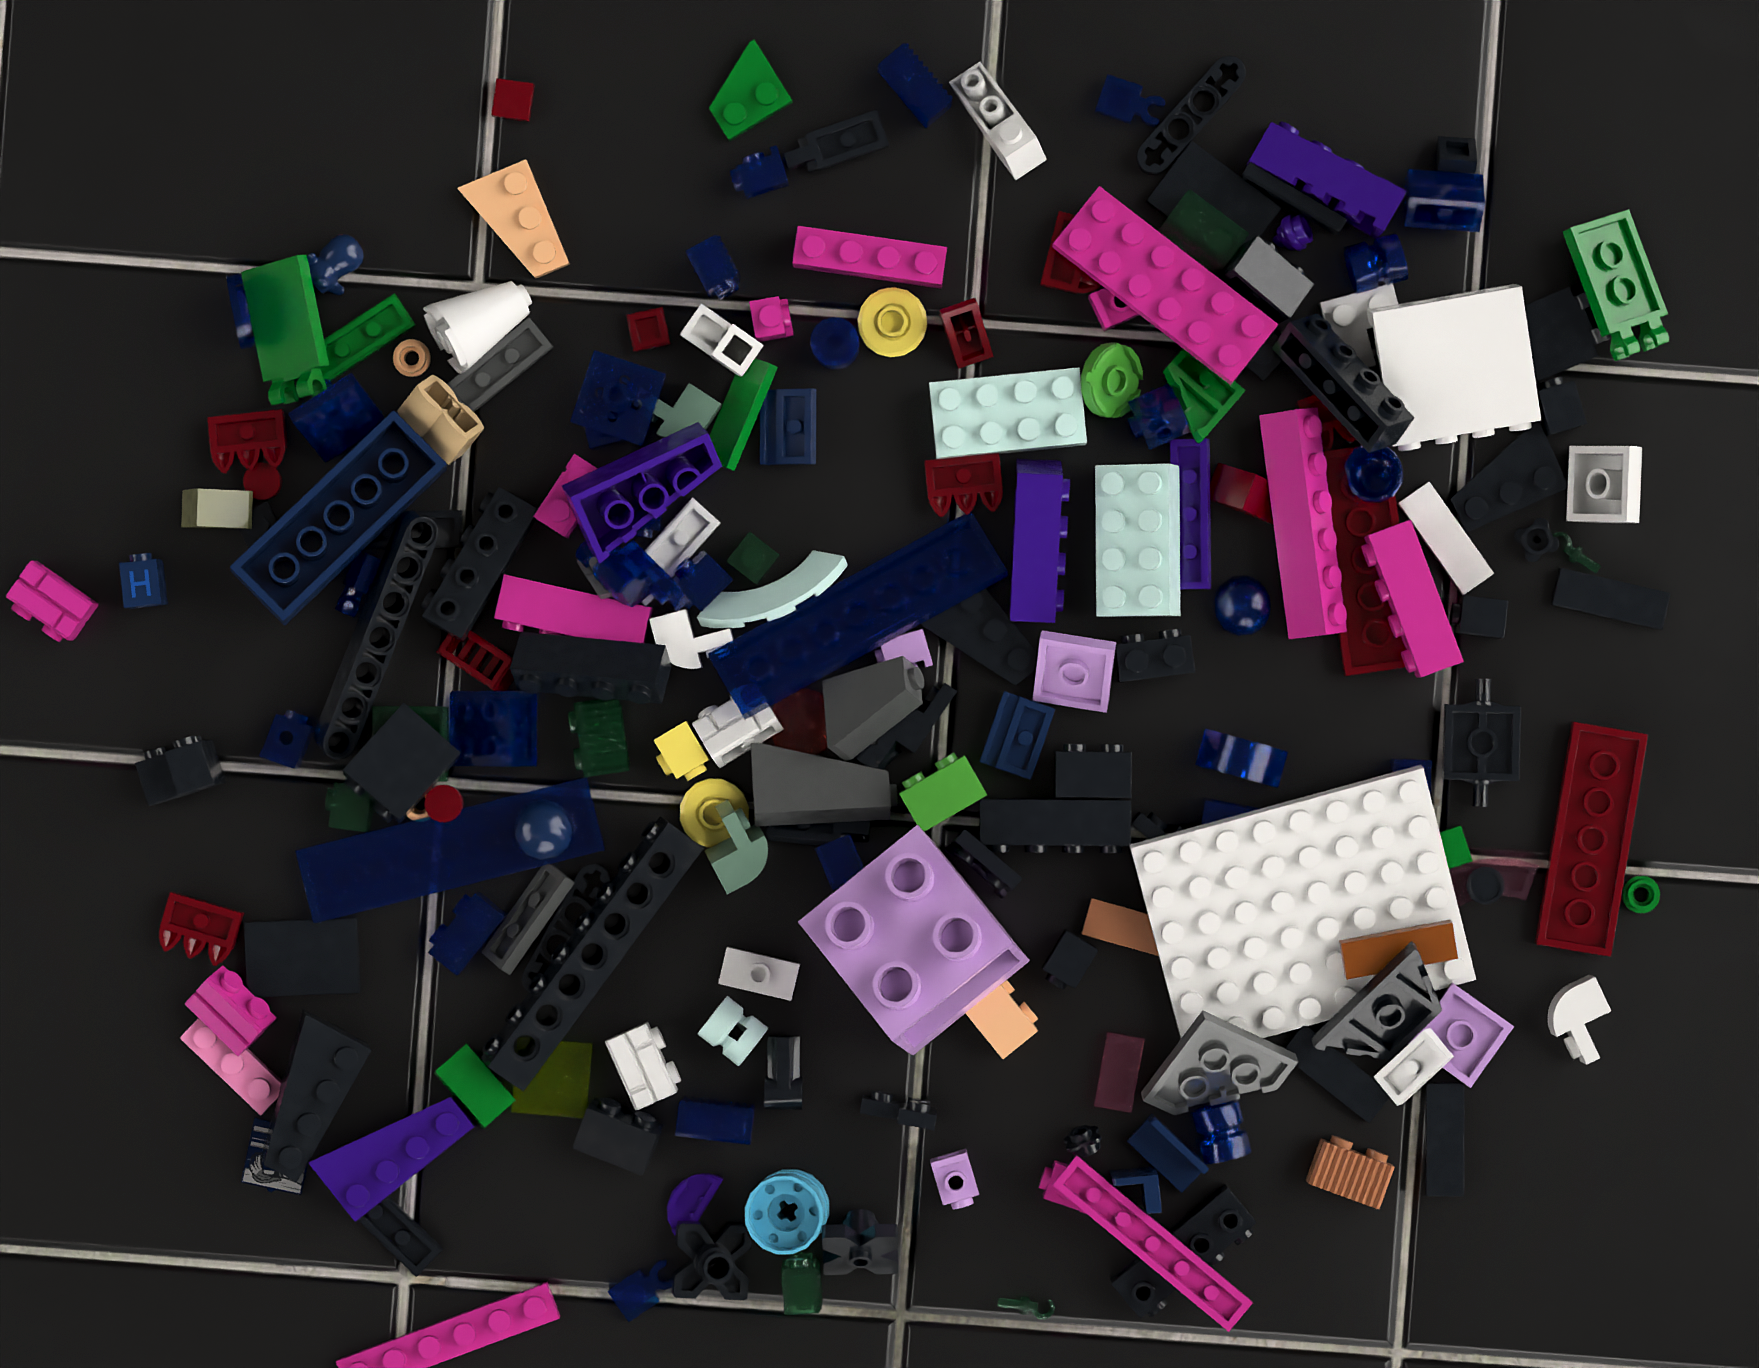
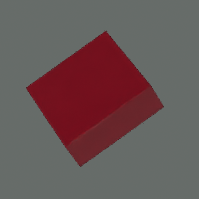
M496 78L492 117L530 122L534 83Z
M663 307L626 315L634 352L671 345Z

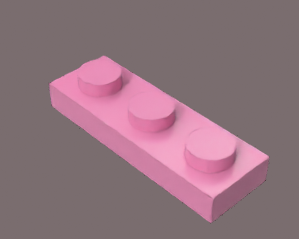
M199 1018L180 1037L190 1049L260 1116L278 1099L282 1080L249 1049H246L240 1056H237Z

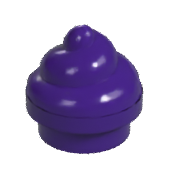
M1290 214L1281 220V225L1276 230L1277 235L1272 240L1279 247H1285L1291 251H1301L1306 249L1308 243L1313 242V233L1303 214L1297 216Z

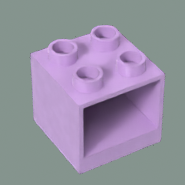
M918 825L798 921L891 1041L911 1055L916 1054L1030 961L940 848Z

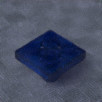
M594 350L570 422L643 447L667 375ZM622 376H628L630 378V381H628L627 378ZM622 377V381L628 385L620 383V378ZM598 388H604V390H603V398H602V390H601V389H598ZM638 400L642 402V407L639 410L632 409L633 401L635 407L639 406ZM610 412L618 414V419L615 422H610L608 420L607 416H609L610 419H615V416Z
M352 373L335 384L330 380L324 379L327 389L288 413L294 425L325 463L365 438L385 419L382 411Z

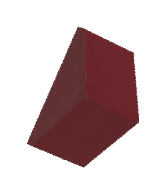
M976 298L939 310V316L958 369L994 357Z
M1218 462L1210 481V500L1274 525L1268 480L1257 474Z

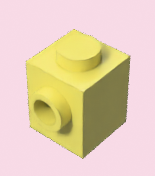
M688 721L681 723L654 739L661 754L656 756V759L667 776L673 773L676 779L684 775L687 781L707 770L704 763L709 761L710 757Z

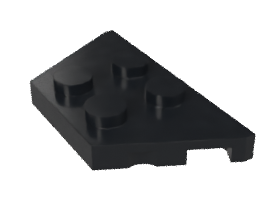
M1411 941L1311 1038L1316 1049L1325 1051L1326 1046L1344 1048L1345 1053L1361 1056L1366 1054L1377 1059L1391 1060L1442 1011L1416 944Z

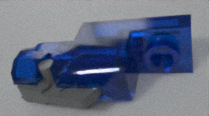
M586 540L580 544L576 551L578 565L601 599L613 597L622 604L634 607L652 594L661 605L667 601L677 612L689 602L679 585L634 540L629 542L624 548L617 546L609 552L610 556L600 564L591 553Z

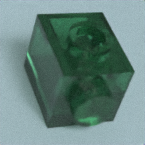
M335 782L334 789L328 788L325 800V811H330L328 827L361 832L371 831L374 801L365 793L361 798L358 797L344 782Z

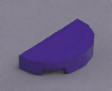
M711 1173L694 1174L683 1179L674 1188L667 1204L668 1221L674 1235H676V1224L678 1221H698L724 1178Z

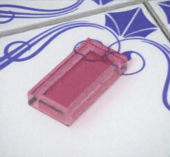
M1107 1032L1094 1101L1095 1107L1132 1112L1144 1038Z

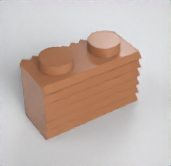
M1334 1135L1331 1136L1330 1141L1321 1138L1306 1176V1182L1312 1186L1375 1209H1380L1395 1168L1387 1162L1388 1155L1367 1148L1365 1154L1351 1149L1353 1142Z

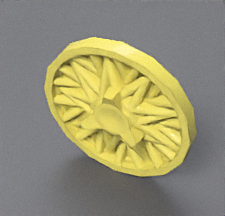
M896 287L880 289L871 294L862 304L857 319L859 334L865 345L876 354L890 358L904 356L915 350L924 339L927 328L926 310L920 300L908 290Z
M708 778L695 783L685 793L680 804V822L684 832L696 843L709 848L730 838L731 836L715 806L728 799L734 811L742 808L749 821V805L744 793L735 784L724 779Z

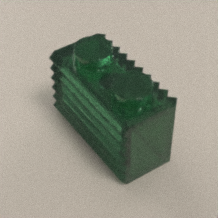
M597 699L574 703L575 711H568L571 734L578 733L580 748L573 749L576 770H583L584 777L631 771L621 700L611 699L605 701Z
M796 1252L790 1254V1259L783 1260L781 1276L784 1315L819 1313L822 1309L821 1261L818 1258H812V1252Z

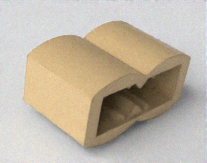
M433 374L419 383L397 410L398 415L448 465L462 456L484 430V426L478 416L469 407L459 402L453 390L443 380Z

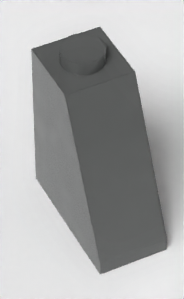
M900 656L822 680L828 748L844 761L851 760L923 704L921 689L924 688V677L921 670L904 656Z

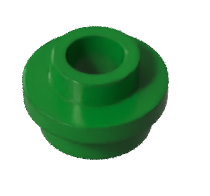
M1646 876L1630 878L1622 889V900L1625 906L1636 913H1647L1653 910L1660 899V890L1657 883ZM1639 887H1643L1647 893L1643 901H1637L1634 897V892Z

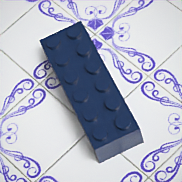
M393 410L230 566L231 573L285 626L447 470V463Z

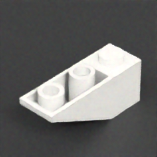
M978 62L949 82L997 156L1015 180L1047 160L1036 135L981 62Z

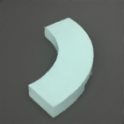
M813 550L797 568L768 585L740 592L715 591L697 616V619L703 627L727 629L745 627L746 622L767 618L769 622L795 611L797 604L813 594L817 597L823 593L842 574L848 564L844 556Z

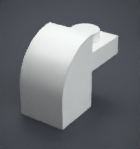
M703 304L698 307L680 333V336L740 377L744 375L764 346Z
M686 609L649 619L656 644L666 645L670 662L682 668H703L699 653L706 652L707 658L729 653L728 645L735 644L730 628L695 638L688 610Z
M1587 975L1563 987L1552 999L1548 1010V1026L1551 1034L1558 1037L1567 1032L1569 1037L1565 1038L1564 1042L1573 1059L1579 1057L1580 1061L1586 1065L1600 1059V1056L1584 1024L1611 1012L1596 977Z

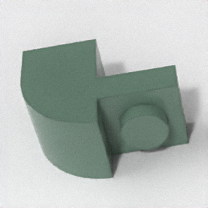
M690 383L673 408L642 387L633 399L635 403L640 405L636 411L654 424L659 418L664 421L656 433L662 438L696 422H699L706 430L722 407L721 403Z
M727 799L716 805L715 808L731 837L705 850V853L726 893L729 894L750 883L761 873L768 857V844L761 828L755 827V824L751 826L742 808L734 811Z

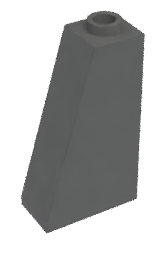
M751 743L755 827L890 820L891 807H895L898 804L897 785L889 784V772L886 770L767 744Z

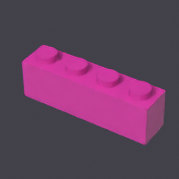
M798 226L792 263L794 268L941 289L947 247Z
M1408 520L1365 536L1366 544L1361 546L1368 566L1375 565L1379 580L1375 581L1376 590L1381 601H1388L1393 615L1388 616L1389 625L1395 638L1401 636L1406 650L1401 652V656L1408 673L1414 672L1416 678H1421L1464 662L1412 521Z
M504 574L494 618L503 620L501 628L524 632L526 625L539 628L540 634H565L574 637L645 643L653 608L611 598L601 599L598 595Z

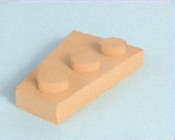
M526 159L457 188L535 279L570 265Z

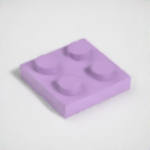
M1042 630L1039 641L1033 701L1107 713L1116 642Z
M1451 983L1438 999L1442 1011L1423 1030L1431 1028L1454 1056L1443 1069L1471 1088L1514 1026L1454 983ZM1420 1031L1410 1042H1412L1422 1031Z

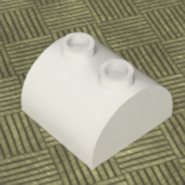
M1569 446L1566 521L1639 523L1642 447Z

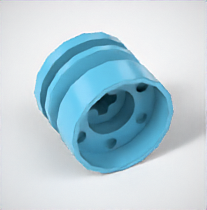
M781 1169L768 1175L750 1193L745 1206V1224L751 1238L762 1249L775 1254H794L806 1249L822 1232V1226L826 1225L830 1215L829 1198L824 1186L812 1174L800 1169ZM784 1200L788 1205L792 1203L797 1205L798 1208L794 1212L795 1218L791 1213L786 1216L782 1213L781 1210L785 1206Z

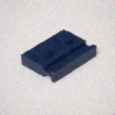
M816 389L768 390L760 409L761 465L816 464Z
M1004 691L979 762L1031 780L1055 709Z

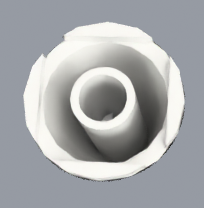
M512 281L429 304L423 310L427 312L424 317L440 350L445 349L448 354L451 353L453 355L447 361L456 372L461 374L467 371L529 315L528 306L532 304V300L522 284L516 286Z

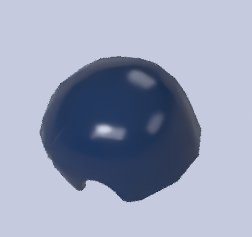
M546 799L529 802L518 812L514 830L518 845L525 854L540 860L558 857L568 848L571 841L572 825L561 805Z

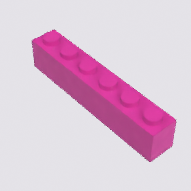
M1318 408L1295 409L1259 415L1288 638L1296 639L1347 632V612L1343 605L1341 590L1342 574L1338 567L1336 552L1337 536L1333 529L1332 499L1328 491L1327 461L1323 453L1322 423L1318 415Z

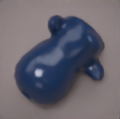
M340 234L332 238L322 248L319 256H316L315 253L307 254L312 283L322 294L327 291L334 295L344 294V287L338 282V279L353 272L362 264L364 254L360 244L352 236Z

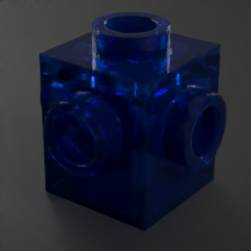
M1169 383L1128 401L1133 415L1127 418L1130 429L1135 439L1143 438L1149 450L1190 432L1182 406Z

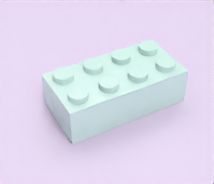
M1080 367L929 383L936 459L1083 446L1087 443Z
M1173 464L1095 465L1096 616H1181L1179 466Z

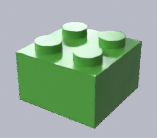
M953 752L934 763L938 769L937 771L926 777L920 771L902 782L905 789L900 791L899 795L916 824L924 832L987 796L965 755L957 758Z

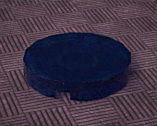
M239 273L226 275L240 348H252L256 345L254 336H246L251 335L252 323L245 290H243L242 286L236 287L237 284H243L242 276Z

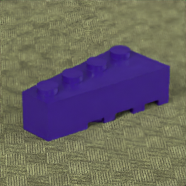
M1280 121L1278 125L1271 122L1246 166H1248L1249 162L1253 163L1347 219L1346 223L1377 239L1385 231L1407 191L1382 177L1366 171L1364 167L1348 158L1343 159L1331 153L1332 150L1325 144L1317 140L1310 142L1298 136L1299 131L1283 121Z
M696 422L562 485V488L588 547L600 564L610 556L609 552L623 541L624 543L629 541L637 534L636 531L652 518H658L667 511V506L680 496L684 497L721 468L722 464L708 432L699 422Z
M1016 459L1017 488H1015L1014 498L1015 525L1013 527L1010 621L1055 623L1056 612H1063L1064 590L1057 589L1058 575H1065L1066 553H1059L1060 538L1067 539L1068 516H1061L1062 501L1069 502L1070 479H1063L1061 461Z
M452 1096L308 1163L356 1222L477 1125L457 1099Z

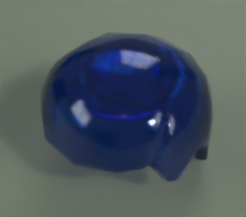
M1362 445L1358 446L1351 452L1344 465L1350 490L1365 502L1382 503L1394 497L1403 482L1402 463L1396 453L1388 447L1368 453Z
M1248 575L1232 576L1220 585L1217 590L1214 603L1215 616L1224 630L1237 636L1252 635L1265 626L1269 619L1271 610L1269 593L1263 584Z

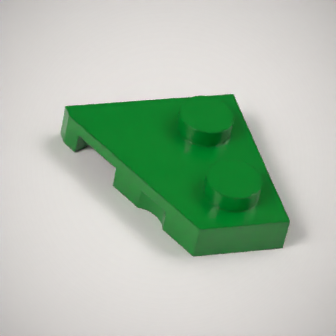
M755 39L749 42L709 107L710 112L729 142L793 103Z
M1184 349L1179 352L1163 371L1194 440L1198 444L1204 440L1246 391L1236 381L1231 385Z

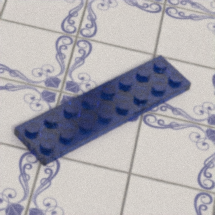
M970 512L969 515L964 514L833 585L819 596H813L795 606V611L772 621H767L710 652L708 656L742 717L746 720L1008 576V572L973 513Z
M588 777L463 808L461 814L450 822H438L431 817L296 850L295 852L313 923H318L606 849ZM546 799L561 805L572 825L571 841L568 848L558 857L540 860L525 854L518 845L514 830L518 812L529 802Z

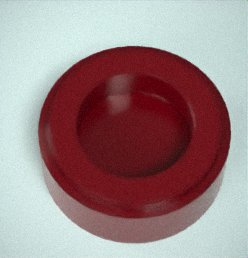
M259 462L256 463L251 471L246 470L243 477V485L246 491H253V498L269 500L280 492L282 476L277 468L268 463Z
M438 785L432 788L426 795V812L435 821H453L463 810V797L453 786Z

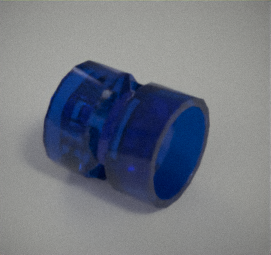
M1396 233L1375 238L1371 246L1364 241L1344 247V258L1348 275L1356 294L1377 289L1381 281L1388 286L1408 280L1405 255ZM1381 260L1383 265L1377 267L1376 261Z
M831 317L822 320L815 326L811 334L810 345L814 358L821 366L830 370H840L847 368L856 360L859 354L860 341L857 330L849 321L843 318Z
M1239 1100L1214 1106L1208 1105L1191 1112L1196 1132L1203 1135V1140L1199 1145L1205 1164L1236 1159L1252 1152L1247 1131L1241 1130L1239 1126L1244 1121Z

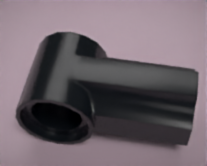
M768 1036V1076H765L764 1109L802 1110L803 1076H800V1036Z

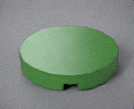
M1113 342L1101 344L1091 352L1085 361L1081 374V393L1084 403L1092 413L1105 418L1122 417L1133 408L1139 399L1141 389L1137 388L1139 379L1143 380V370L1140 359L1132 348Z

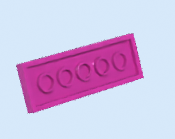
M1100 186L1053 243L1052 247L1230 385L1278 326L1274 320Z

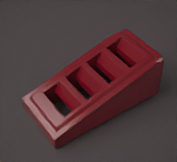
M473 631L469 632L467 636L469 640L456 657L453 655V652L461 641L448 634L436 652L499 695H504L514 680L510 670L513 658ZM479 644L481 648L468 665L465 662L475 649L476 645ZM491 652L494 654L493 658L484 671L480 673L478 670Z

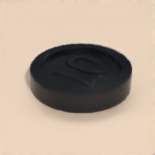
M1486 866L1478 867L1468 875L1466 890L1470 898L1475 902L1491 904L1497 901L1503 894L1504 880L1497 870Z

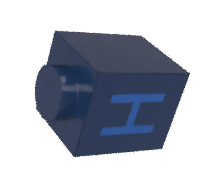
M152 553L129 555L130 562L119 563L124 608L134 609L168 605L163 560L152 559Z

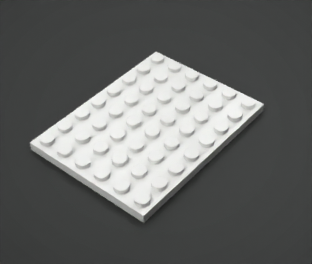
M1422 765L1129 845L1180 1038L1183 1037L1202 1010L1261 1038L1299 1029L1304 1025L1309 1026L1330 1020L1377 975L1346 979L1339 940L1451 920L1458 959L1424 965L1434 991L1448 988L1451 983L1459 985L1476 980Z

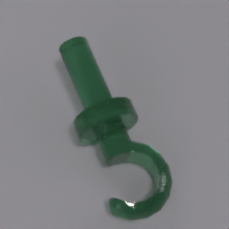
M1557 532L1552 535L1553 537H1564L1566 539L1567 546L1563 552L1571 556L1569 559L1571 563L1574 564L1577 560L1597 574L1601 565L1582 553L1583 547L1579 545L1577 548H1574L1570 536L1566 533Z
M1022 1296L1021 1300L998 1298L997 1307L1019 1309L1021 1315H1027L1028 1311H1032L1035 1317L1042 1320L1050 1318L1055 1310L1053 1301L1048 1300L1050 1310L1045 1314H1040L1037 1311L1038 1303L1030 1302L1027 1296Z

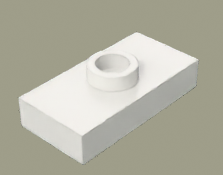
M727 946L718 984L791 1001L800 963Z
M1428 1028L1410 1042L1374 1078L1398 1106L1407 1101L1454 1056L1433 1030Z

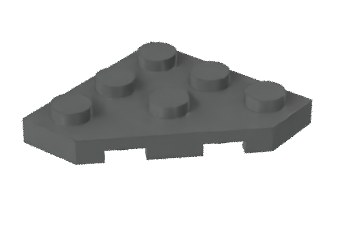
M1202 1010L1142 1090L1141 1095L1143 1101L1172 1115L1189 1112L1188 1107L1207 1102L1214 1106L1240 1099V1094L1259 1089L1262 1090V1093L1277 1090L1297 1065L1298 1060L1295 1053Z

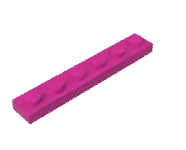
M1077 1155L1053 1183L1056 1189L1228 1332L1252 1305V1300Z
M547 1281L337 1359L336 1364L338 1368H428L560 1318V1314Z

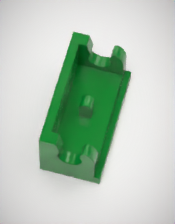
M467 1044L434 1072L482 1129L516 1101Z

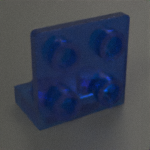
M452 691L450 693V744L461 752L460 758L453 766H537V693L531 694L525 691Z

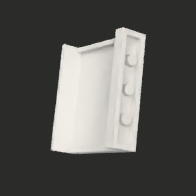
M1510 284L1367 310L1369 325L1373 326L1381 382L1394 396L1402 400L1405 408L1415 417L1397 444L1392 445L1398 446L1399 451L1420 448L1421 441L1435 439V444L1458 441L1457 435L1472 433L1473 438L1487 437L1495 434V428L1509 426V431L1526 430L1532 428L1531 422L1541 420L1522 286Z

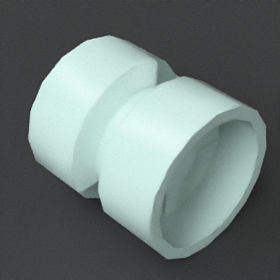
M726 996L697 1034L713 1047L721 1045L723 1047L722 1054L739 1066L766 1033L768 1027L753 1015L745 1017L743 1015L744 1008L729 996ZM735 1025L743 1031L737 1041L728 1036Z

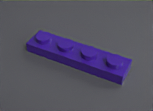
M1204 438L1200 444L1194 439H1170V464L1179 466L1180 590L1211 589L1210 439Z

